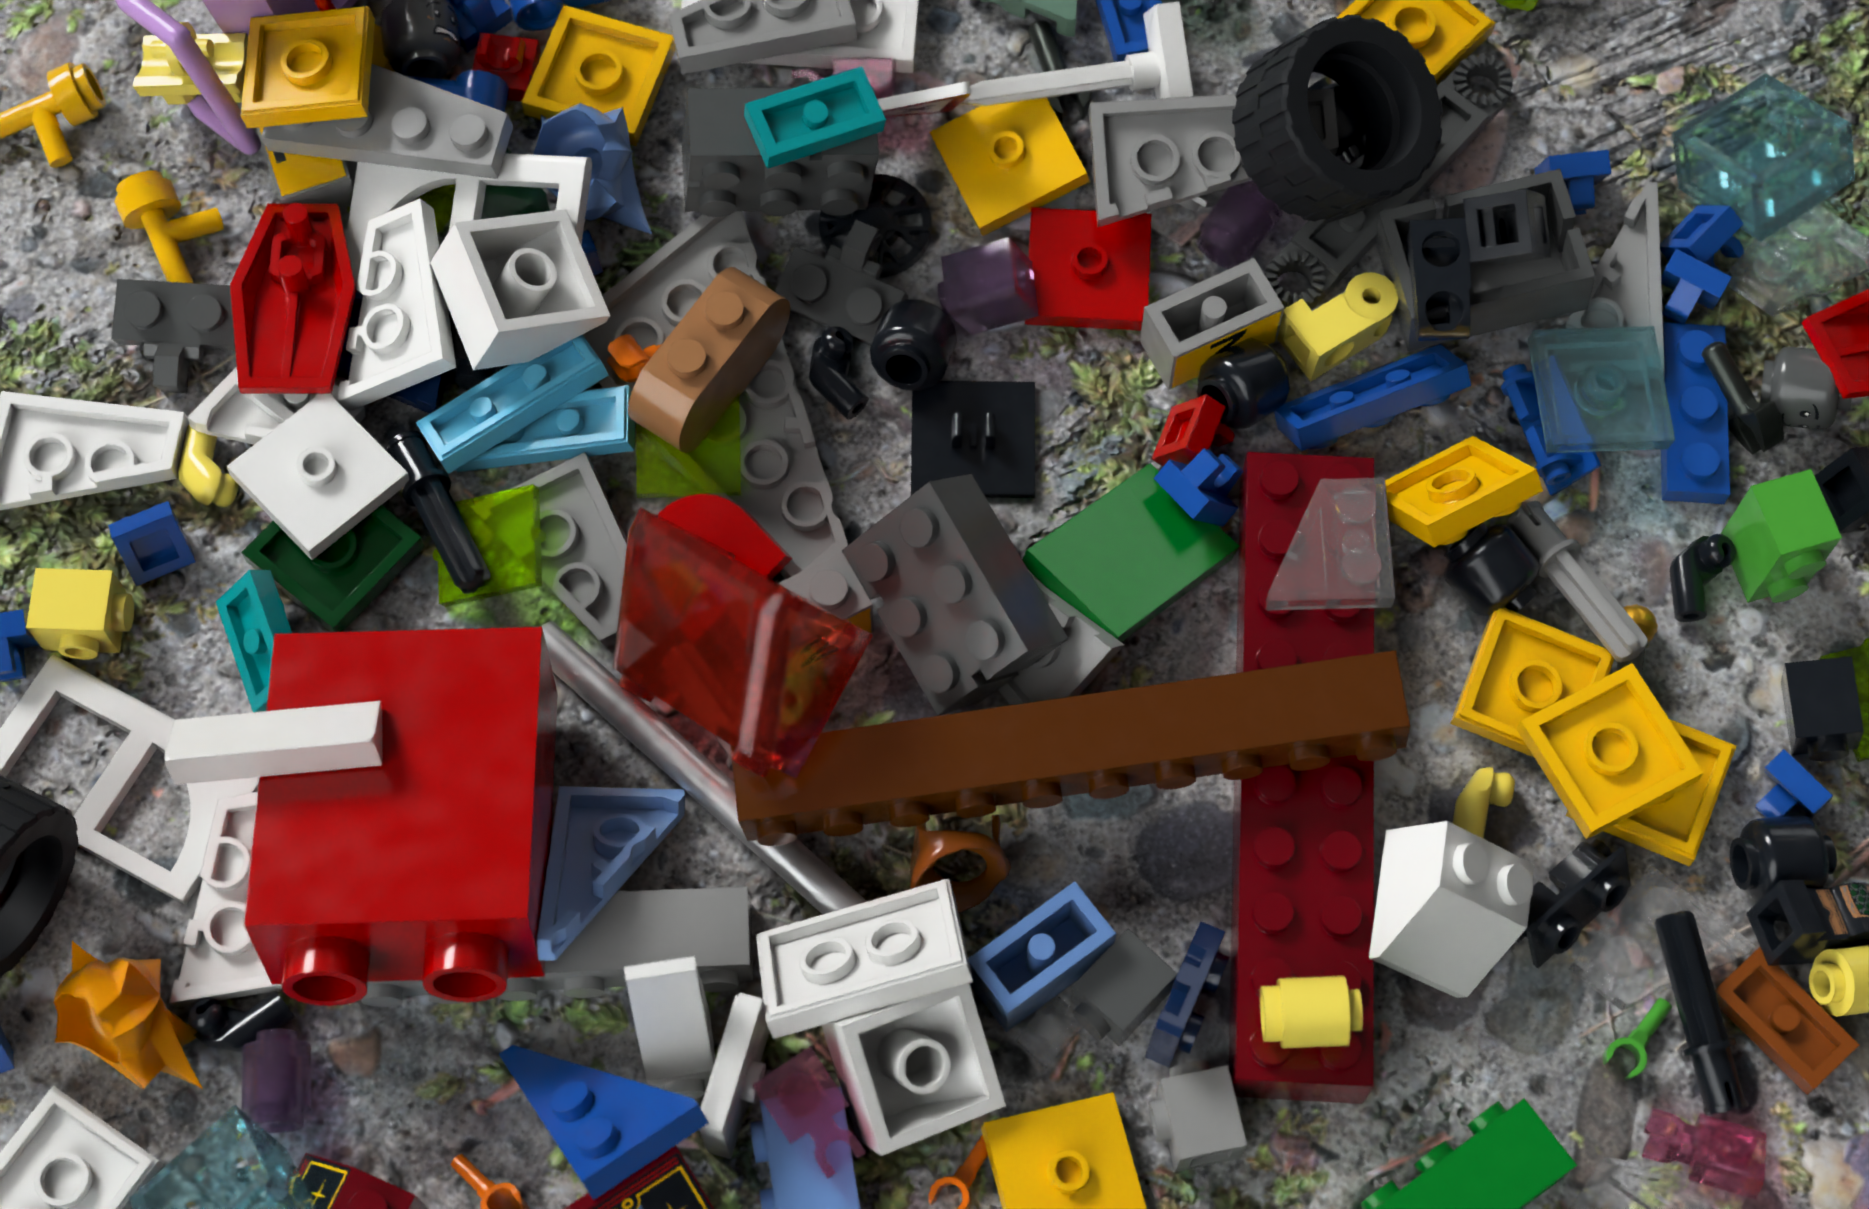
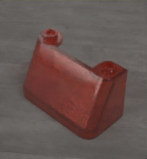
M640 507L628 530L612 663V667L622 674L618 685L649 702H652L656 696L735 748L730 759L745 769L766 777L772 767L797 778L873 634L846 619H842L822 609L811 600L735 559L736 555Z

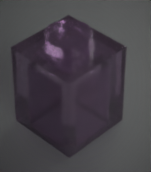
M1009 237L941 257L944 280L938 283V297L941 307L949 317H953L971 335L1039 316L1032 261Z

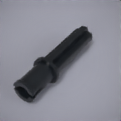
M412 430L402 432L389 441L390 447H386V451L408 472L409 481L403 487L402 495L407 504L417 508L455 586L460 588L465 594L475 593L478 588L486 586L490 582L491 573L449 492L452 483L447 472L437 468L422 433Z
M1679 911L1662 915L1655 920V928L1688 1045L1687 1048L1681 1049L1683 1056L1691 1057L1704 1105V1115L1731 1111V1108L1739 1109L1748 1106L1747 1098L1744 1097L1731 1046L1737 1044L1736 1038H1728L1695 916L1691 911Z

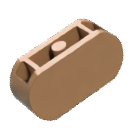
M729 267L721 271L641 370L630 395L628 403L629 418L683 453H689L703 444L775 352L788 324L790 302L736 267Z

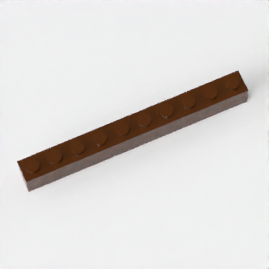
M1396 650L730 746L738 822L747 841L757 840L759 844L764 846H779L794 842L797 839V834L824 831V834L828 836H849L861 832L864 828L863 825L890 821V824L895 827H913L928 822L930 815L956 812L959 817L976 818L995 812L996 806L1023 802V806L1027 808H1046L1062 802L1063 796L1089 793L1090 797L1095 799H1110L1128 793L1129 787L1154 783L1160 789H1180L1194 784L1196 777L1223 774V777L1228 780H1243L1258 776L1263 772V768L1290 764V768L1293 770L1306 771L1327 765L1330 762V758L1357 755V759L1361 761H1377L1395 755L1397 749L1406 748L1410 721Z

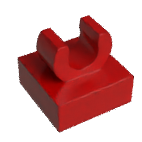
M481 32L472 70L490 72L499 76L509 86L507 100L522 102L540 60L541 49L539 40Z
M1207 394L1173 406L1157 443L1152 460L1161 466H1164L1169 459L1189 464L1204 448L1210 450L1211 443L1222 446L1233 442L1235 437L1233 431L1225 424L1219 423L1225 406Z

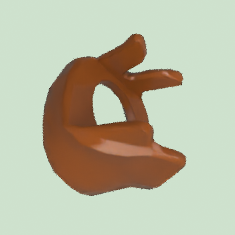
M992 815V838L985 834L970 831H927L926 823L915 826L914 846L910 863V889L944 880L934 871V864L941 857L959 850H970L980 854L986 860L987 865L980 876L970 881H950L958 913L975 907L987 899L998 883L1004 880L1011 870V863L1000 846L1001 820L999 815Z

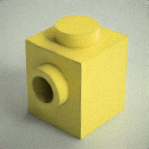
M35 568L26 628L44 651H58L66 657L82 660L94 659L98 656V652L120 653L123 632H129L133 625L134 601L132 595L127 593L112 570Z

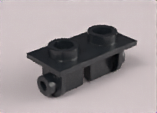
M1595 839L1591 844L1582 842L1548 872L1550 880L1562 889L1560 893H1554L1540 881L1533 886L1527 929L1516 942H1520L1525 937L1528 938L1532 961L1535 967L1539 968L1555 953L1562 954L1566 952L1577 941L1582 929L1602 911L1609 912L1621 903L1631 886L1625 848L1620 846L1612 853L1610 848L1599 839Z

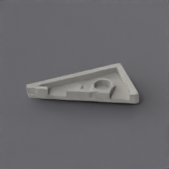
M1658 182L1645 183L1641 193L1632 200L1624 215V224L1611 248H1606L1594 271L1595 280L1588 309L1571 313L1566 322V331L1552 355L1557 360L1567 386L1664 382Z

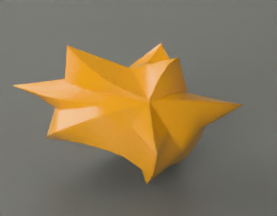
M72 941V971L59 985L53 1002L57 1011L55 1043H72L89 1050L142 1089L160 1071L179 1077L203 1089L183 1050V1046L196 1038L194 1034L197 1031L166 1008L160 996L161 958L142 960L116 958L105 963L100 959H96Z

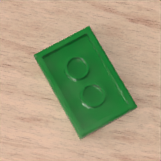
M1151 463L1028 548L1022 559L1027 569L1046 588L1120 642H1123L1232 560L1240 547L1218 525L1193 520L1153 479L1159 471Z

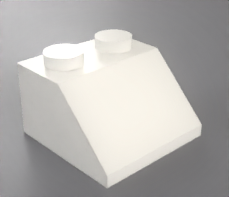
M566 209L455 222L430 262L473 370L530 362L606 323L610 317L608 308Z
M1449 821L1386 830L1369 959L1456 998L1468 997L1527 929L1530 899L1533 893L1534 864Z
M969 983L821 1025L838 1081L842 1088V1094L856 1139L880 1156L1006 1106Z

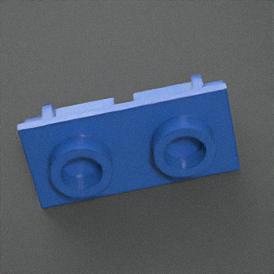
M1550 357L1531 371L1527 370L1525 364H1517L1507 368L1502 373L1504 379L1501 385L1502 393L1509 396L1537 463L1535 468L1539 477L1543 478L1550 496L1556 495L1601 466L1555 357Z

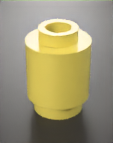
M1869 944L1826 949L1815 958L1809 974V987L1814 999L1829 1015L1839 1017L1869 1013Z
M1345 976L1278 978L1277 986H1261L1260 1017L1263 1041L1280 1042L1281 1048L1349 1046L1350 1032L1362 1031L1363 1027L1360 990H1348Z

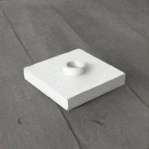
M331 394L317 395L227 465L230 476L311 560L401 490L409 481L408 472Z
M740 992L739 996L735 995L701 1105V1110L709 1123L699 1129L708 1153L729 1159L732 1158L748 1102L755 1104L761 1090L766 1070V1064L762 1063L761 1059L770 1033L766 1023L763 999Z

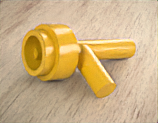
M68 62L48 71L47 81L51 91L1 112L0 140L34 125L50 167L57 168L70 163L73 157L56 115L62 113L67 121L76 127L97 118L98 110L106 107V100L101 86L86 63L75 66L73 63Z
M156 170L139 172L122 180L116 187L118 195L114 202L124 226L130 229L145 228L167 282L194 283L178 243L222 231L224 226L218 209L214 207L168 220L181 208V203L171 180L163 178L162 173Z

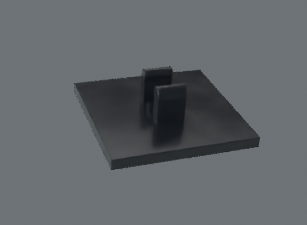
M939 381L932 388L912 391L911 495L930 481L972 474L985 498H1035V382Z

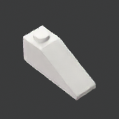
M695 956L624 967L631 1009L648 1085L694 1099L704 1096V1087L708 1086L716 1057L709 1005Z

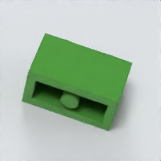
M1812 469L1752 485L1721 532L1735 546V559L1731 565L1748 603L1770 597L1773 603H1779L1803 594L1808 590V583L1815 573L1827 564V557L1842 538Z

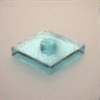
M1654 326L1533 330L1527 340L1547 453L1668 449L1673 444L1675 436Z

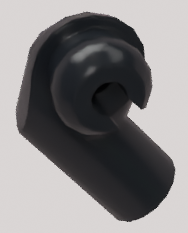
M832 326L825 329L822 336L814 342L811 353L809 380L812 386L846 419L850 420L865 408L869 397L848 378L851 360L850 352L854 346L853 337L846 329Z
M1714 534L1710 537L1702 536L1693 541L1672 560L1669 572L1675 620L1694 622L1702 620L1707 616L1704 586L1721 573L1723 568L1731 565L1735 559V546L1727 536L1723 534Z
M275 990L248 1011L220 1006L219 1001L215 998L201 999L189 1011L188 1022L197 1031L194 1037L204 1045L235 1052H244L258 1045L295 1018V1016Z

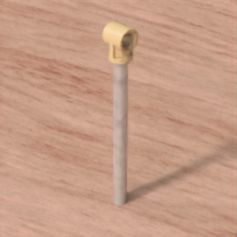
M549 621L541 626L552 671L819 912L826 914L867 902L798 839L789 844L779 846H764L759 844L757 840L747 841L738 822L734 782L555 622Z

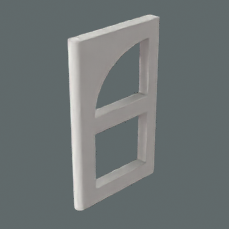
M505 153L498 179L357 162L346 234L356 287L368 221L406 205L430 190L451 184H456L449 231L455 222L480 220L482 218L486 185L559 189L556 210H567L580 244H582L592 173L591 158Z
M52 655L0 728V775L4 777L8 775L61 697L128 732L129 735L73 816L78 828L76 831L78 847L187 906L202 883V878L199 875L217 799L258 792L259 777L187 784L190 798V822L183 849L171 872L101 834L155 751L159 749L165 753L175 719L62 658Z

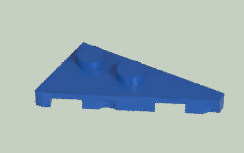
M511 1045L499 1053L507 1069L593 1200L709 1123L694 1098L516 1045Z

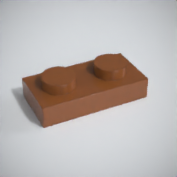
M1760 947L1715 989L1720 1010L1806 1095L1820 1085L1860 1045L1779 965L1768 966Z

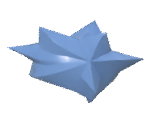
M579 103L549 119L541 115L542 126L533 155L590 157L592 160V173L585 219L591 221L604 217L624 226L652 234L636 184L631 155L633 151L630 148L629 132L623 107L602 113L595 108ZM547 188L551 193L558 197L559 189Z

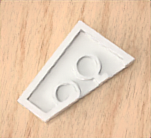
M421 198L368 221L356 290L363 294L358 327L349 328L346 350L353 354L348 380L340 381L337 401L350 411L456 368L448 306L430 264L439 249L434 209Z
M258 792L217 799L199 875L202 878L197 905L193 920L189 919L183 942L187 947L179 980H174L169 1001L176 1008L194 1005L205 998H215L219 1001L283 990L282 984L271 983L244 927Z

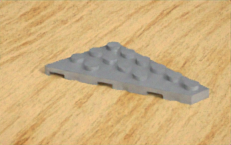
M735 211L723 217H710L702 214L602 295L610 313L609 319L606 323L582 334L609 374V376L593 385L596 389L629 385L633 389L635 382L629 383L620 379L607 363V358L611 356L607 350L608 345L616 338L625 334L632 335L642 349L654 344H662L714 278L724 269L736 267L767 287L742 211ZM782 338L775 352L703 444L694 451L683 453L635 422V428L701 494H712L726 498L743 507L793 558L779 572L785 579L843 552L842 550L848 546L841 521L836 512L828 479L826 480L807 412L798 391L791 361L787 356Z

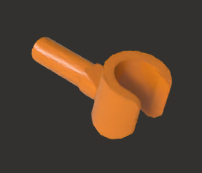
M622 335L608 345L607 350L611 356L607 358V363L620 379L629 383L636 382L643 367L662 344H654L642 349L632 335Z
M983 1134L952 1177L940 1178L931 1186L929 1191L930 1205L936 1202L940 1191L944 1187L955 1185L962 1193V1202L957 1209H970L972 1194L969 1188L976 1179L977 1172L988 1157Z
M463 1154L457 1155L452 1160L451 1167L482 1199L480 1202L481 1209H530L515 1185L505 1182L495 1184Z

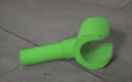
M1658 998L1637 1028L1633 1029L1628 1037L1616 1039L1605 1049L1602 1055L1603 1064L1605 1065L1611 1059L1615 1049L1626 1048L1634 1054L1636 1061L1634 1069L1627 1074L1624 1080H1630L1639 1075L1647 1064L1645 1048L1649 1044L1652 1035L1671 1011L1672 1005L1667 1000Z

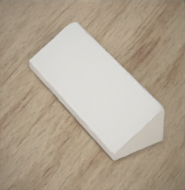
M381 701L177 719L173 722L165 750V766L174 785L382 766Z

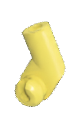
M188 425L178 468L179 480L197 502L206 506L214 503L222 508L228 507L236 498L239 484L230 474L221 473L220 467L213 461L217 437L197 432Z
M1493 767L1477 770L1456 800L1453 824L1484 839L1489 804L1506 807L1512 802L1515 780L1512 775L1506 772L1496 773Z

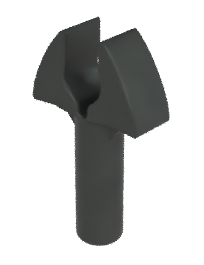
M1046 20L1034 22L1029 27L1028 32L1043 72L1067 69L1051 24ZM1092 91L1069 94L1077 101V108L1081 119H1084L1089 110ZM1058 96L1047 97L1061 125H1063V110L1057 99Z
M1718 341L1706 346L1701 355L1733 410V414L1728 417V429L1751 454H1755L1761 449L1765 452L1783 441L1782 421L1775 402H1757L1724 342Z

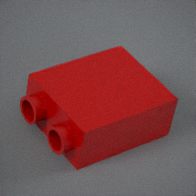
M542 627L274 634L266 711L381 701L382 766L259 777L244 927L271 983L282 984V989L286 995L307 1004L339 1006L351 1004L364 998L367 994L368 982L422 980L423 988L435 997L456 1002H480L502 995L507 989V978L545 977V961L538 960L537 936L551 846L558 692Z

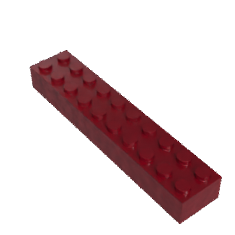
M1247 452L1240 479L1238 545L1240 547L1238 548L1236 673L1374 653V458ZM1357 755L1330 758V762L1327 765L1313 770L1297 771L1291 769L1290 764L1263 768L1261 774L1249 779L1234 780L1228 1069L1235 1097L1363 1104L1374 1087V960L1369 959L1374 923V761H1361L1357 759ZM1345 976L1348 990H1360L1363 1027L1362 1031L1350 1032L1349 1046L1281 1048L1280 1042L1263 1041L1260 1017L1261 986H1277L1278 978Z

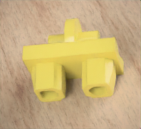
M179 22L189 30L192 38L234 101L242 103L248 46L247 34H196L189 22ZM144 36L142 67L133 83V87L139 96H163L167 104L172 105L188 104L192 99L196 98V95H202L170 47L156 36Z

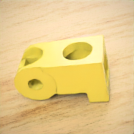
M1365 272L1356 275L1349 281L1345 293H1341L1313 311L1303 299H1300L1284 309L1277 340L1311 382L1378 341L1387 333L1392 320V314L1398 303L1395 285L1384 275Z

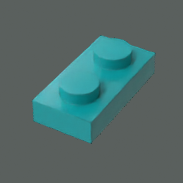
M862 66L745 103L744 118L767 169L883 132L886 123L884 113Z
M248 570L216 601V605L252 711L264 712L267 709L274 634L292 633L271 570Z

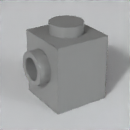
M1199 1060L1183 1063L1169 1069L1170 1077L1160 1080L1156 1092L1158 1100L1148 1102V1109L1156 1141L1168 1142L1174 1171L1179 1172L1241 1159L1247 1147V1142L1228 1065L1210 1069L1208 1061Z

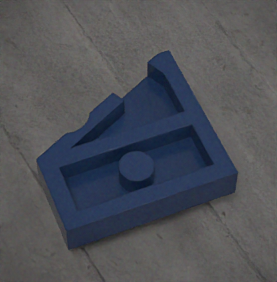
M1200 921L1175 978L1164 1009H1162L1155 1024L1145 1058L1169 1068L1177 1049L1190 1054L1205 1018L1193 1012L1202 989L1215 994L1230 956L1218 952L1225 931Z

